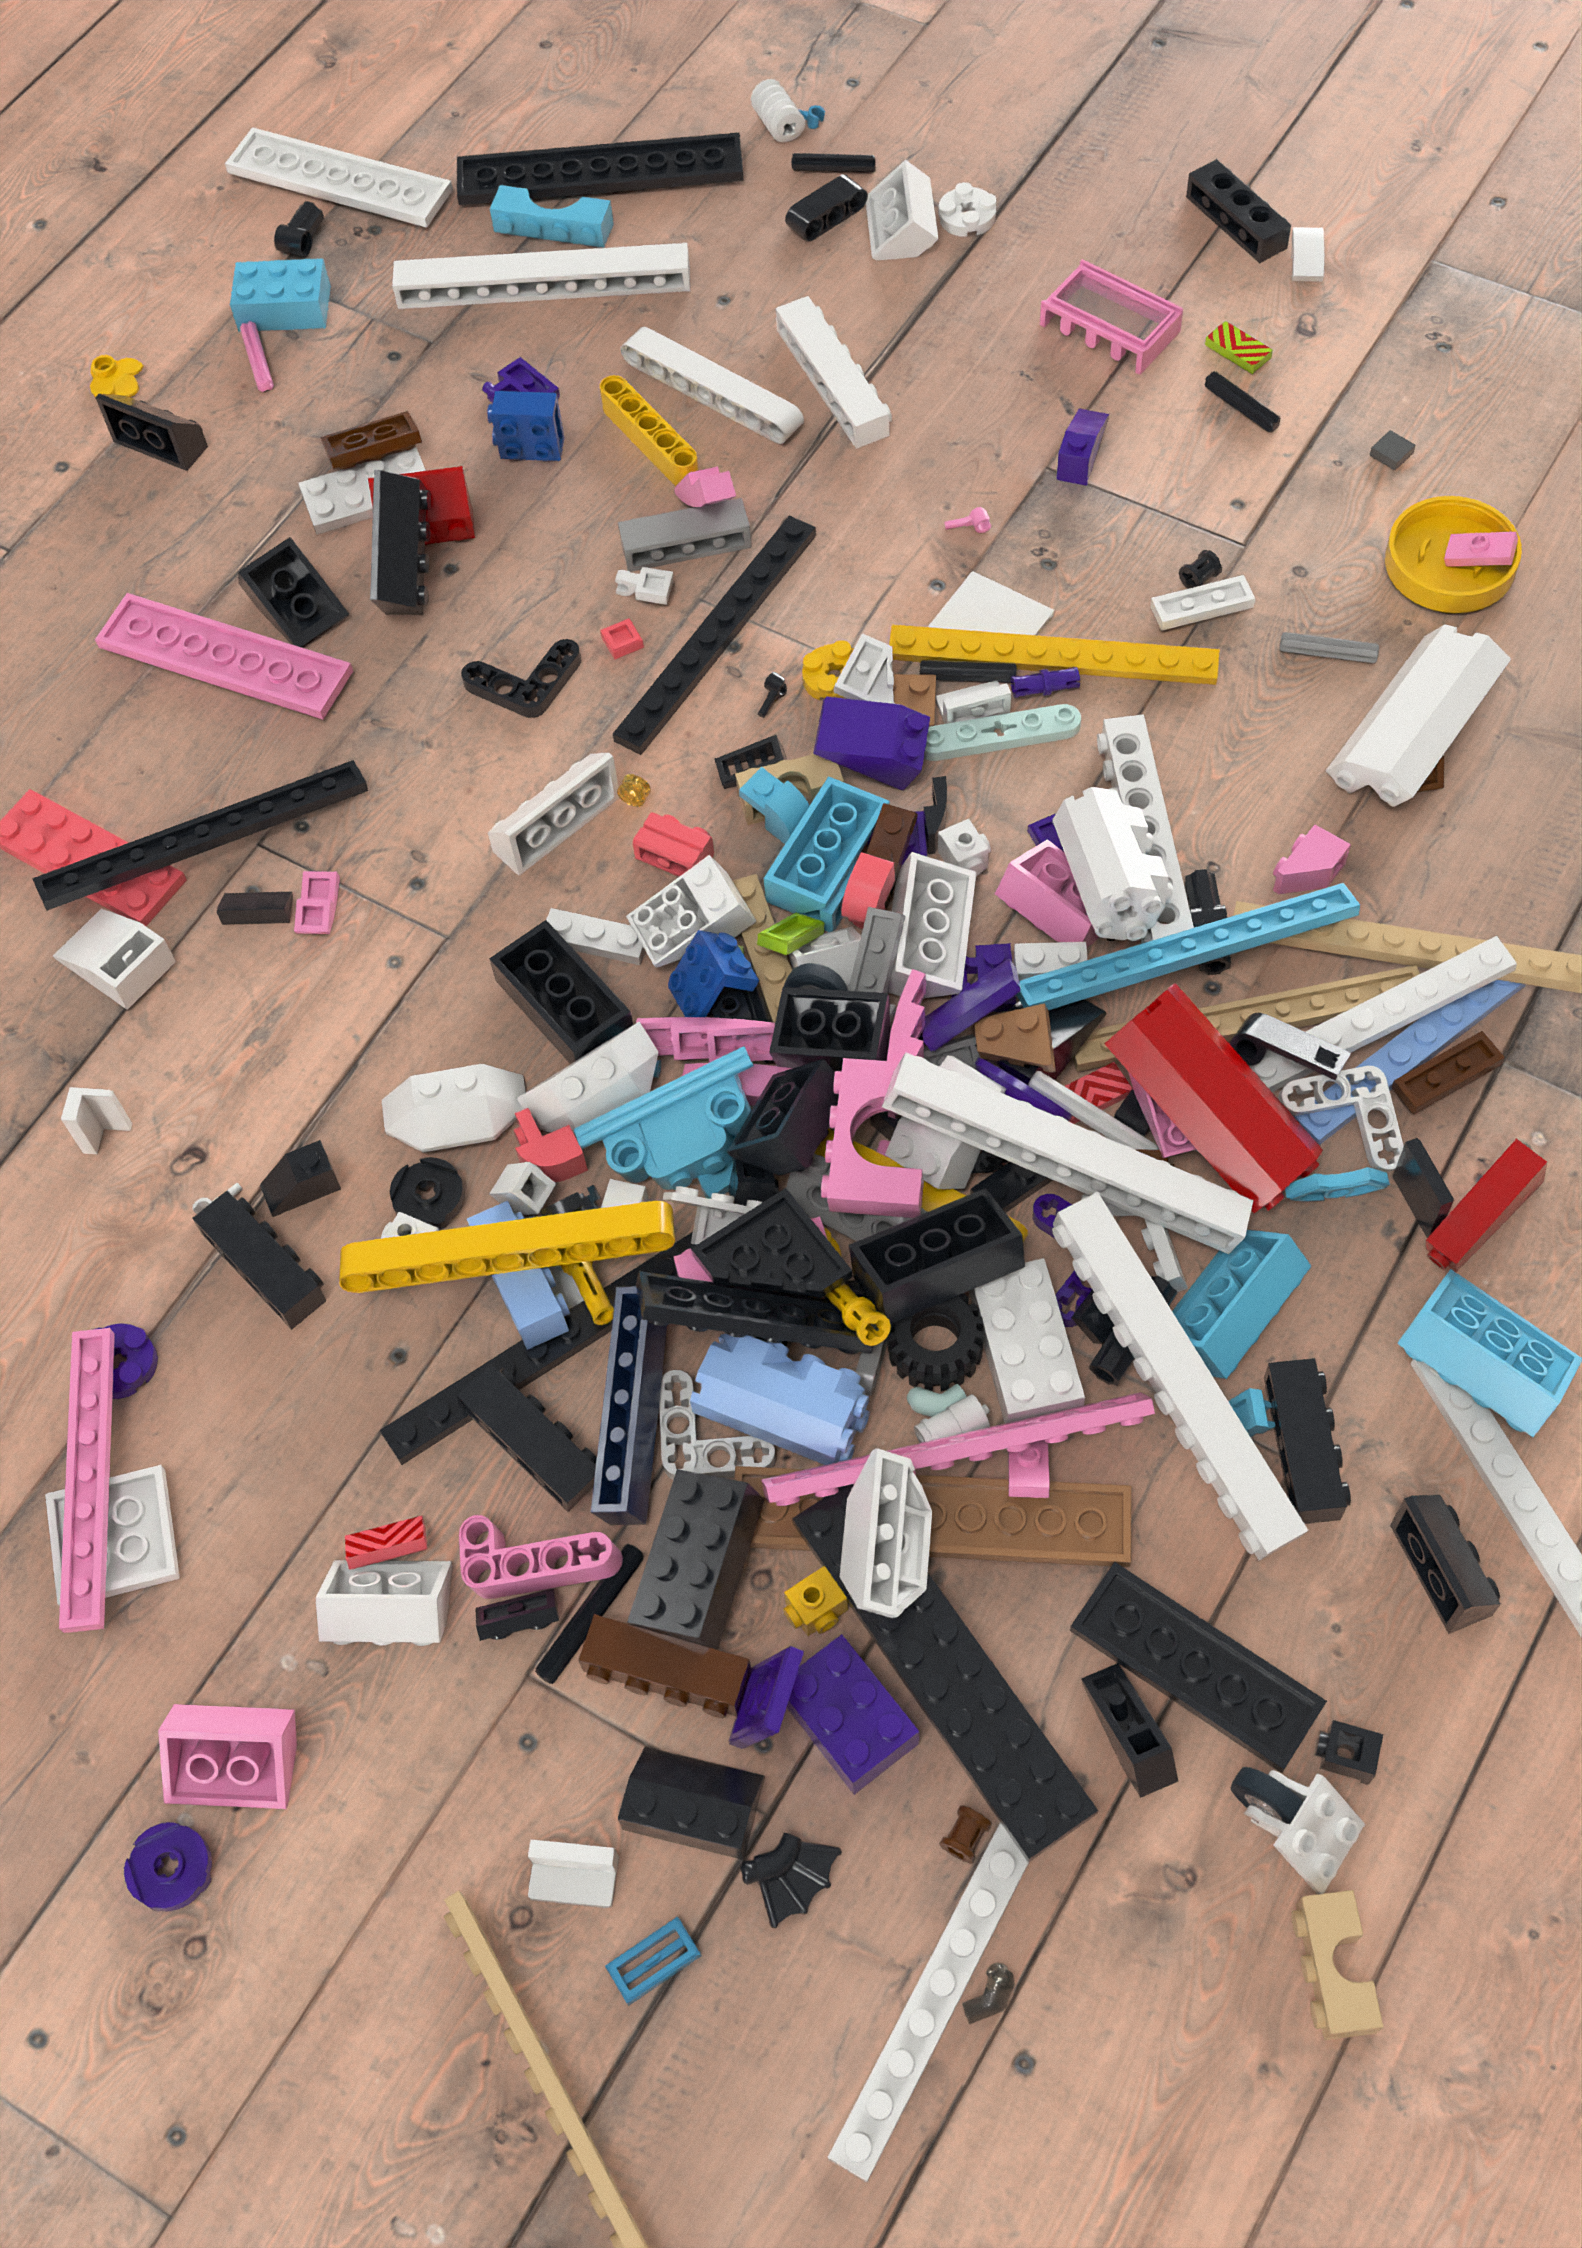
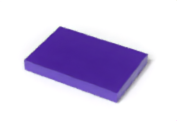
M1007 959L925 1016L923 1040L930 1051H935L1021 991L1017 968L1012 961Z
M789 1646L752 1667L728 1740L730 1745L744 1749L779 1733L804 1651Z

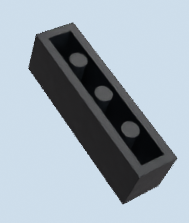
M227 1190L192 1219L206 1240L292 1330L326 1302L320 1289L324 1283L311 1268L304 1271L298 1265L301 1259L288 1244L281 1247L275 1241L278 1235L265 1220L259 1224L253 1218L256 1212L243 1197L236 1200Z
M1315 1358L1268 1363L1264 1375V1383L1268 1401L1272 1405L1270 1412L1272 1421L1275 1422L1274 1432L1287 1497L1304 1524L1341 1520L1347 1506L1351 1504V1495L1348 1483L1342 1482L1339 1468L1343 1466V1458L1339 1444H1333L1331 1431L1335 1429V1421L1331 1407L1326 1408L1323 1395L1327 1393L1325 1374L1323 1371L1318 1372Z
M490 1363L457 1394L458 1405L545 1491L569 1512L593 1488L597 1457L586 1447L581 1451L571 1441L573 1438L572 1433L560 1421H556L553 1424L543 1414L546 1409L532 1394L525 1397L516 1388L519 1383L508 1370L502 1368L498 1371Z

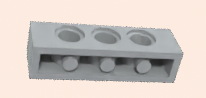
M815 1153L813 1155L814 1160L808 1168L801 1172H791L786 1188L807 1215L812 1218L821 1217L823 1224L855 1241L862 1240L912 1219L829 1212L827 1198H821V1184L823 1175H829L831 1163H826L823 1156ZM921 1208V1215L927 1212Z

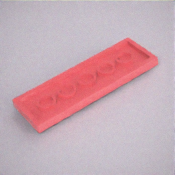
M31 789L0 820V849L44 874L128 843ZM168 865L86 897L118 915L147 926L187 879L183 872Z

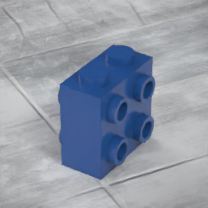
M495 391L493 404L488 405L487 417L488 422L493 423L492 441L494 446H498L500 459L561 461L565 437L557 393Z

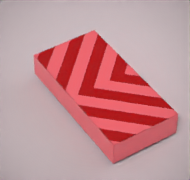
M1115 1062L1065 1085L1066 1088L1101 1110L1125 1099L1133 1089ZM1073 1115L1069 1120V1122L1073 1124L1080 1121Z
M422 1515L345 1536L346 1561L349 1570L427 1549L426 1527Z

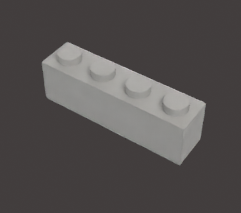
M742 498L618 522L621 545L629 572L641 570L642 567L652 568L752 548L750 525Z

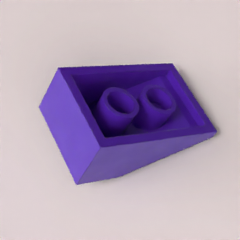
M826 696L822 704L813 754L903 791L922 771L930 717L901 704Z

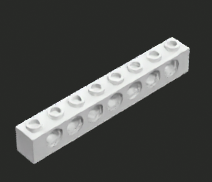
M1144 714L1104 719L1102 733L1097 734V746L1099 754H1105L1106 761H1103L1105 781H1111L1112 788H1109V790L1117 791L1123 805L1141 808L1148 825V833H1151L1153 837L1152 849L1145 855L1161 857L1168 875V882L1173 886L1171 901L1165 904V908L1157 919L1155 926L1147 930L1146 936L1141 939L1142 944L1192 929L1194 926Z

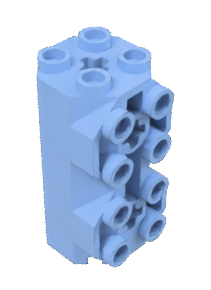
M722 1334L719 1336V1342L714 1341L710 1345L695 1380L701 1383L700 1394L692 1391L690 1403L693 1413L824 1465L852 1458L855 1445L851 1444L857 1431L860 1433L864 1431L870 1416V1411L866 1410L869 1396L866 1395L865 1389L859 1385L860 1375L847 1368L837 1370L829 1367L820 1358L811 1354H804L801 1361H792L787 1357L789 1349L782 1343L765 1342L750 1335L739 1338Z

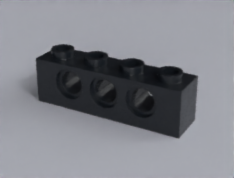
M1215 159L1189 173L1186 198L1258 263H1262L1288 248L1291 224L1219 160Z

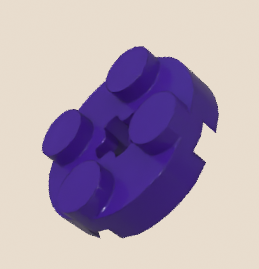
M113 1324L104 1328H111L115 1334L114 1356L122 1354L127 1360L126 1362H120L118 1368L113 1369L112 1399H122L137 1392L136 1388L141 1386L144 1381L148 1383L157 1368L158 1356L157 1350L143 1329L131 1324Z
M161 1823L144 1831L134 1842L133 1845L135 1847L130 1854V1858H126L124 1865V1879L131 1895L153 1911L158 1912L174 1911L189 1905L201 1892L208 1888L211 1882L212 1856L208 1844L197 1832L178 1823ZM167 1856L173 1861H178V1867L175 1868V1873L170 1877L166 1874H158V1869L164 1866L163 1859Z

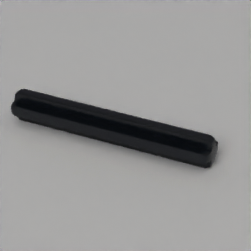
M626 1544L621 1550L623 1560L620 1570L612 1577L599 1580L537 1665L535 1672L542 1680L550 1684L555 1683L585 1641L594 1614L604 1615L643 1561V1553L631 1544Z

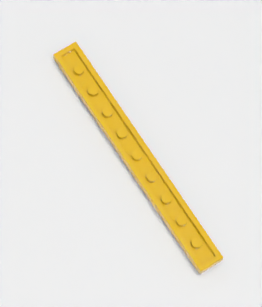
M893 624L891 625L889 645L892 646L893 660L1010 662L1016 664L1017 670L1039 671L1041 669L1056 671L1077 667L1080 675L1216 685L1220 653V649Z

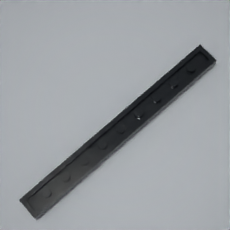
M790 515L786 518L613 732L615 743L640 755L643 754L816 537L815 526Z
M352 760L34 877L32 880L46 911L367 792V783L356 763Z
M693 1232L675 1242L668 1250L661 1251L603 1288L611 1305L614 1307L616 1287L636 1286L639 1271L678 1277L673 1256L681 1255L685 1250L696 1246V1244H691ZM582 1301L569 1310V1315L564 1316L569 1329L568 1332L528 1350L523 1341H519L388 1424L380 1432L400 1464L403 1465L473 1420L458 1405L457 1394L490 1363L498 1371L502 1368L508 1370L518 1381L519 1385L516 1388L520 1390L611 1332L613 1319L603 1325L595 1324L585 1301Z

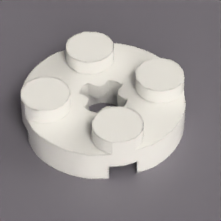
M969 183L957 184L955 189L946 193L939 202V217L942 228L950 234L960 237H967V232L977 231V235L987 232L996 221V197L982 189L972 187Z

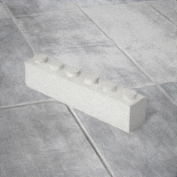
M809 296L777 307V332L855 448L857 449L888 437L889 422L892 421L888 405L882 404L879 400L876 388L872 383L868 384L864 378L861 366L855 364L851 359L848 347L840 343L834 327L828 325L824 320L821 308L815 306Z

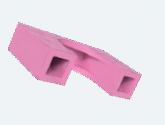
M843 1058L842 1072L835 1071L834 1094H839L838 1106H831L829 1119L830 1128H835L834 1139L827 1140L825 1162L831 1163L829 1175H823L821 1184V1198H827L829 1212L914 1218L921 1215L924 1186L922 1169L875 1165L863 1159L853 1147L854 1135L867 1118L880 1112L890 1111L883 1108L882 1105L893 1072L899 1062Z

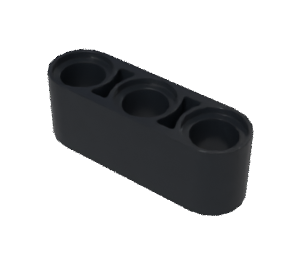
M842 174L792 205L785 217L786 225L806 241H813L859 212L866 204L868 193L847 175Z

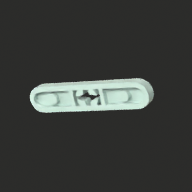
M1060 704L930 726L924 759L939 761L1074 737L1079 732L1081 714L1074 706ZM1000 729L1004 736H998L994 730Z

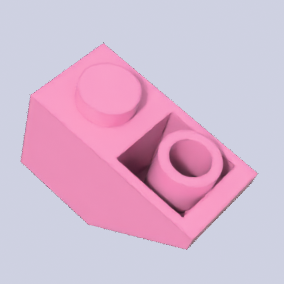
M1314 825L1307 835L1301 834L1297 838L1291 850L1292 854L1288 859L1282 857L1273 871V875L1276 877L1273 891L1277 894L1327 888L1345 866L1351 844Z

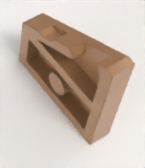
M893 674L894 704H901L929 716V727L934 726L936 675Z
M1045 1003L983 1017L974 1023L977 1052L981 1058L994 1061L1006 1060L1010 1064L1022 1067L1026 1063L1040 1066L1046 1072L1056 1071L1049 1012Z

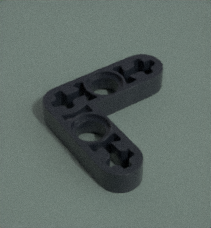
M571 639L556 641L527 680L487 663L472 661L463 667L461 671L462 681L469 693L524 717L536 718L548 709L580 666V649L578 644ZM546 674L558 676L551 683L541 681V678ZM502 685L513 687L506 694L496 692V689Z

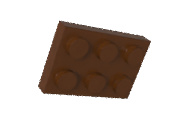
M408 411L320 437L332 468L342 470L352 468L357 464L356 462L362 460H379L385 457L386 453L395 450L401 452L411 450L415 447V444L422 443L419 430Z

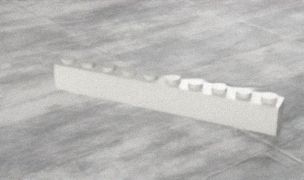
M687 243L394 261L392 286L398 309L690 291V265Z
M905 1052L893 1072L882 1105L887 1110L1085 1194L1092 1195L1098 1192L1106 1203L1224 1253L1230 1254L1246 1236L1253 1200L1239 1195L1234 1190L1220 1187L1206 1181L1201 1176L1192 1175L1171 1166L1166 1161L1152 1158L1136 1151L1131 1146L1122 1145L1103 1137L1098 1132L1070 1123L1063 1117L1049 1114L1033 1107L1028 1102L1019 1101L998 1092L992 1087L981 1085L963 1077L957 1072L932 1064L922 1057Z
M1096 1192L1058 1212L1053 1222L1054 1228L1052 1229L1056 1241L1063 1249L1067 1247L1074 1258L1072 1264L1075 1272L1082 1281L1087 1280L1094 1291L1093 1300L1102 1314L1107 1313L1115 1325L1113 1332L1120 1345L1124 1348L1128 1346L1135 1358L1133 1364L1142 1380H1148L1155 1390L1154 1399L1157 1406L1164 1415L1169 1414L1177 1426L1175 1433L1179 1442L1185 1449L1190 1448L1198 1461L1196 1467L1201 1478L1207 1484L1212 1483L1220 1496L1217 1498L1220 1509L1228 1519L1233 1518L1241 1531L1239 1538L1248 1553H1254L1260 1561L1300 1538L1308 1531L1307 1527L1099 1193Z

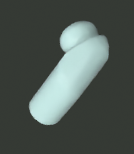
M955 1384L942 1394L923 1389L922 1387H914L907 1394V1402L913 1411L933 1417L946 1410V1407L967 1396L958 1384Z

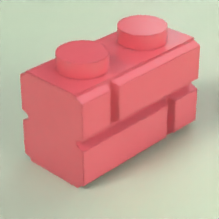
M651 812L643 823V827L639 829L633 838V849L636 859L679 877L708 855L712 858L714 855L713 839L706 830L700 827L689 828L680 824L675 817L668 814L660 816Z

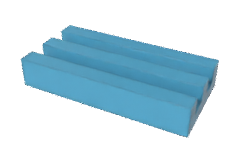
M677 1916L605 1965L626 2003L630 2006L700 1958L701 1954ZM677 1931L680 1938L621 1977L618 1972L620 1969ZM686 1946L688 1949L686 1953L632 1990L628 1989L627 1986Z

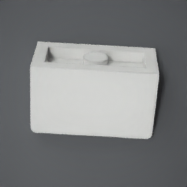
M991 681L936 696V704L944 724L1010 713L1011 691L1007 683L1000 685L998 681Z
M69 1088L61 1120L83 1154L98 1153L104 1129L131 1130L132 1122L113 1091Z
M530 1840L528 1858L533 1865L528 1897L531 1900L601 1908L612 1907L619 1861L615 1848Z

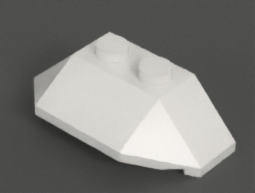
M637 1022L517 1097V1100L523 1109L529 1108L539 1130L551 1133L570 1125L574 1133V1128L650 1092L659 1052L641 1023Z
M485 1064L410 1076L382 1099L385 1133L423 1153L495 1140L516 1120L515 1113L524 1110L517 1100V1097L526 1092L523 1075Z
M876 1448L872 1450L847 1498L840 1578L858 1609L896 1618L926 1591L932 1510L922 1485L913 1472L915 1468L911 1459Z

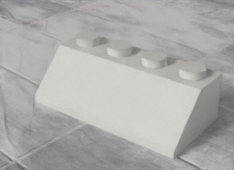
M610 753L588 755L582 761L573 764L569 771L556 781L548 783L544 790L531 800L522 803L518 810L505 820L497 822L492 830L488 832L493 853L517 875H521L619 799L620 791L613 756Z
M913 852L900 868L896 880L892 912L901 913L906 917L890 978L888 993L901 996L912 969L926 973V994L924 998L959 994L962 991L976 880L975 871Z

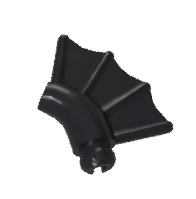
M783 1832L779 1844L772 1851L753 1856L751 1861L745 1860L741 1862L742 1881L747 1885L757 1882L760 1886L769 1923L772 1928H777L778 1924L790 1915H805L808 1913V1907L815 1894L824 1888L828 1889L831 1887L829 1881L831 1865L837 1856L841 1855L842 1850L839 1847L803 1842L798 1837Z

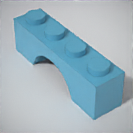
M503 185L499 186L490 207L493 229L496 233L601 248L605 247L614 224L610 200L582 197L571 206L561 209H547L532 202L528 195V189Z

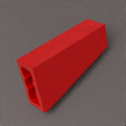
M1516 1138L1426 1239V1250L1429 1251L1427 1257L1439 1268L1445 1270L1449 1267L1457 1272L1541 1186L1545 1179L1547 1161Z

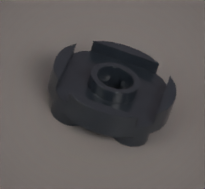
M434 1157L419 1159L420 1163L413 1164L410 1167L408 1164L396 1173L390 1185L389 1193L396 1215L398 1212H401L437 1227L438 1230L446 1228L450 1220L461 1210L465 1199L464 1184L457 1170L449 1162ZM429 1187H434L435 1195L432 1198L423 1200L419 1192L427 1191Z
M592 1185L587 1187L590 1195L584 1196L583 1193L579 1194V1192H576L544 1208L540 1213L542 1216L598 1209L599 1207L596 1202L601 1199V1196L596 1186Z

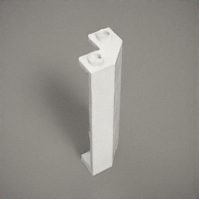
M1445 624L1427 634L1335 757L1326 772L1335 780L1340 788L1348 793H1353L1369 784L1382 800L1393 807L1413 798L1511 658L1488 635L1475 633L1473 637L1457 633V627Z

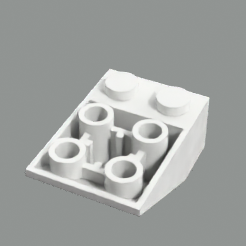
M710 855L626 916L656 968L680 960L698 930L717 934L723 932L736 937L756 922L729 874Z
M100 909L53 955L57 961L127 1010L176 962L162 937L140 922L104 909Z

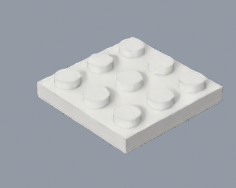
M162 1465L110 1477L105 1598L180 1579L165 1469ZM65 1489L45 1494L56 1596L59 1606Z

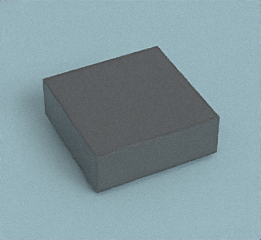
M1389 430L1371 447L1370 456L1396 470L1414 453L1416 445Z

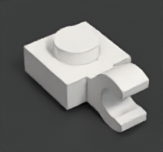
M646 567L641 568L640 574L631 573L627 570H618L615 583H618L616 594L630 596L635 593L636 600L667 605L674 581L673 572Z

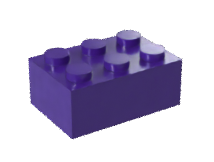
M842 1634L799 1666L787 1709L854 1795L919 1744V1730Z

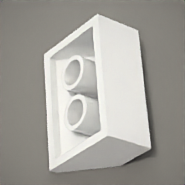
M904 160L868 193L866 201L872 258L876 261L918 257L926 249L931 248L938 240L930 178L907 160Z
M334 1560L316 1596L319 1642H333L337 1645H347L353 1642H373L376 1645H388L393 1642H412L418 1646L440 1643L447 1625L452 1561H382L349 1570L346 1560Z

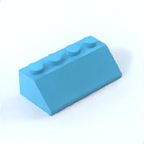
M828 776L763 878L766 901L791 913L797 912L801 914L825 909L873 833L883 803L890 804V801Z
M1247 1230L1245 1238L1230 1254L1218 1251L1173 1309V1314L1213 1377L1227 1379L1237 1368L1240 1360L1249 1348L1256 1343L1261 1332L1270 1320L1278 1314L1283 1303L1292 1291L1300 1285L1302 1278L1311 1268V1264L1289 1234Z

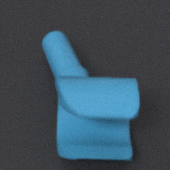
M819 105L811 106L808 111L798 109L804 119L807 120V125L811 129L817 128L819 121H824L825 110Z

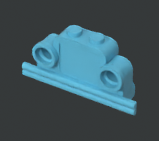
M745 1046L574 1128V1133L580 1147L584 1149L602 1140L606 1148L607 1163L613 1171L632 1183L642 1182L650 1176L665 1190H676V1186L687 1187L698 1176L713 1174L722 1170L725 1164L733 1159L727 1153L734 1141L732 1135L738 1134L751 1112V1107L738 1076V1073L753 1067Z

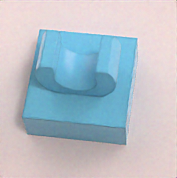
M1249 1388L1228 1401L1250 1437L1257 1433L1263 1434L1275 1427V1422L1267 1420L1266 1411L1272 1408V1405L1269 1401L1263 1399L1262 1390Z

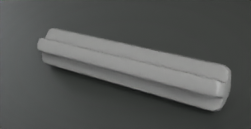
M1290 632L1282 633L1279 646L1282 652L1376 663L1379 655V645L1377 643Z

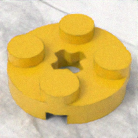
M839 640L834 644L821 646L804 656L802 679L804 688L810 696L817 700H820V697L825 698L826 696L845 698L834 693V686L839 676L827 674L832 670H838L841 674L854 650L849 642Z

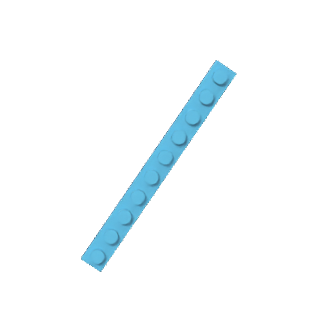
M1340 883L1020 980L1021 991L1016 996L1024 1008L1045 1003L1047 1009L1051 1010L1358 916L1360 904L1346 885Z

